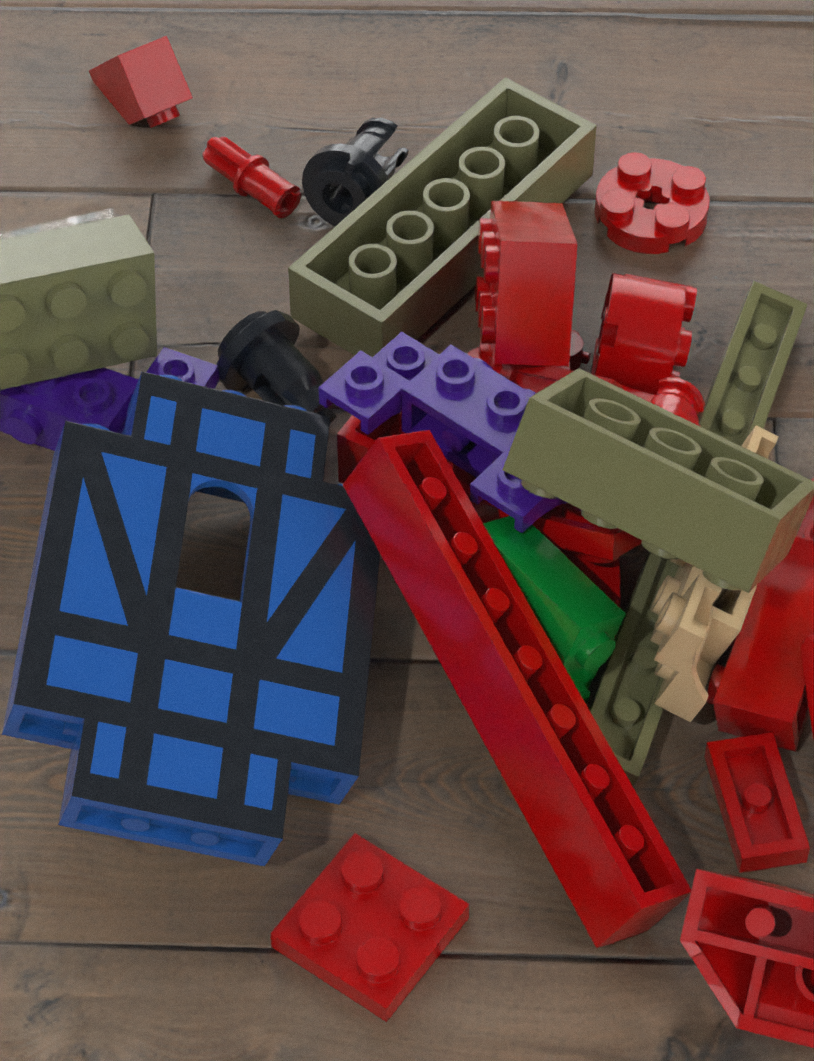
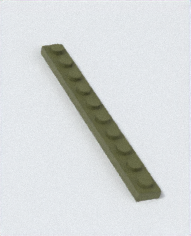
M756 281L752 282L745 295L706 398L704 412L700 414L699 424L702 428L742 446L756 425L764 428L808 304ZM649 551L627 606L626 615L616 635L615 649L605 664L589 706L592 716L632 786H634L640 776L663 708L654 704L663 682V678L655 675L658 662L654 658L660 645L650 641L659 615L651 612L650 609L665 578L668 575L674 578L679 567L670 562V559L659 557Z

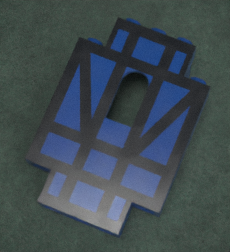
M141 372L128 406L125 428L122 434L112 432L98 424H78L65 421L53 455L2 735L71 749L58 825L265 866L283 839L288 794L340 805L359 777L380 552L343 484H332L323 481L330 417L308 412L306 409L295 405L283 406L246 397L244 394L233 390L221 391L184 382L182 379L172 375H155ZM195 492L244 502L249 510L250 528L240 602L176 587L188 501Z

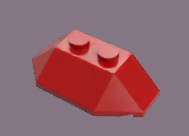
M696 868L680 942L696 964L730 1020L737 1029L814 1048V894L773 883Z

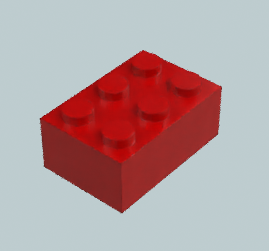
M491 201L490 218H480L478 229V254H481V268H484V277H476L475 312H478L481 344L491 345L494 364L569 367L577 241L562 203Z

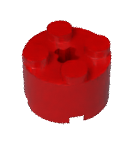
M612 273L600 317L602 322L599 337L596 338L590 374L610 378L623 386L656 395L658 392V382L660 379L666 377L680 378V371L673 370V366L685 367L688 360L692 331L685 330V327H682V321L690 323L692 319L697 287L626 273L624 275Z

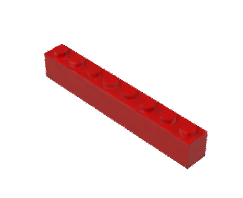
M425 430L377 438L343 483V487L595 947L600 948L648 931L690 895L691 888L431 431Z

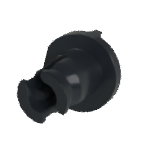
M371 118L361 125L356 136L350 138L346 144H330L322 147L306 164L302 175L305 197L312 209L333 226L339 224L388 181L395 173V168L399 167L407 158L409 150L405 147L398 148L391 157L377 154L398 127L393 121L385 118Z
M278 310L268 313L266 311H257L240 320L226 334L218 348L219 360L216 365H218L219 381L227 390L242 391L251 387L263 401L283 406H299L308 412L330 417V424L337 416L333 411L319 404V387L324 383L321 374L294 346L299 336L300 327L290 315Z

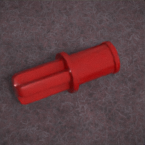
M212 137L209 139L207 148L202 154L203 160L207 165L231 181L233 189L237 194L244 197L250 195L272 211L278 218L282 219L292 214L300 203L302 196L301 192H299L301 189L298 186L291 184L270 169L269 162L265 157L258 154L252 156L227 137Z

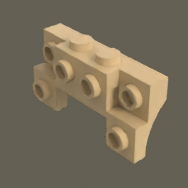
M756 425L742 444V447L768 459L779 436ZM678 558L670 559V562L679 566L674 578L669 575L665 578L650 609L651 612L659 615L650 641L660 645L654 658L658 662L655 675L663 678L654 704L691 722L706 704L709 695L705 687L713 665L740 633L757 585L749 593L741 589L728 590L708 581L703 575V570Z

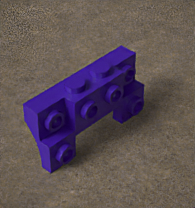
M401 332L373 357L360 350L319 387V404L328 408L334 403L361 420V431L367 435L401 411L403 432L412 433L430 430L445 458L476 478L470 484V501L477 505L482 500L488 501L515 519L514 529L520 533H523L548 511L567 503L559 498L549 499L529 492L522 486L521 479L502 470L529 397L536 393L530 389H523L494 371L485 361L473 358L453 345H449L441 354H438L404 332Z
M163 347L146 372L155 375H172L182 379L184 382L213 389L219 383L218 365ZM104 367L0 390V431L11 435L19 442L36 444L53 451L56 449L65 421L78 424H98L112 432L122 434L125 428L128 406L139 379Z

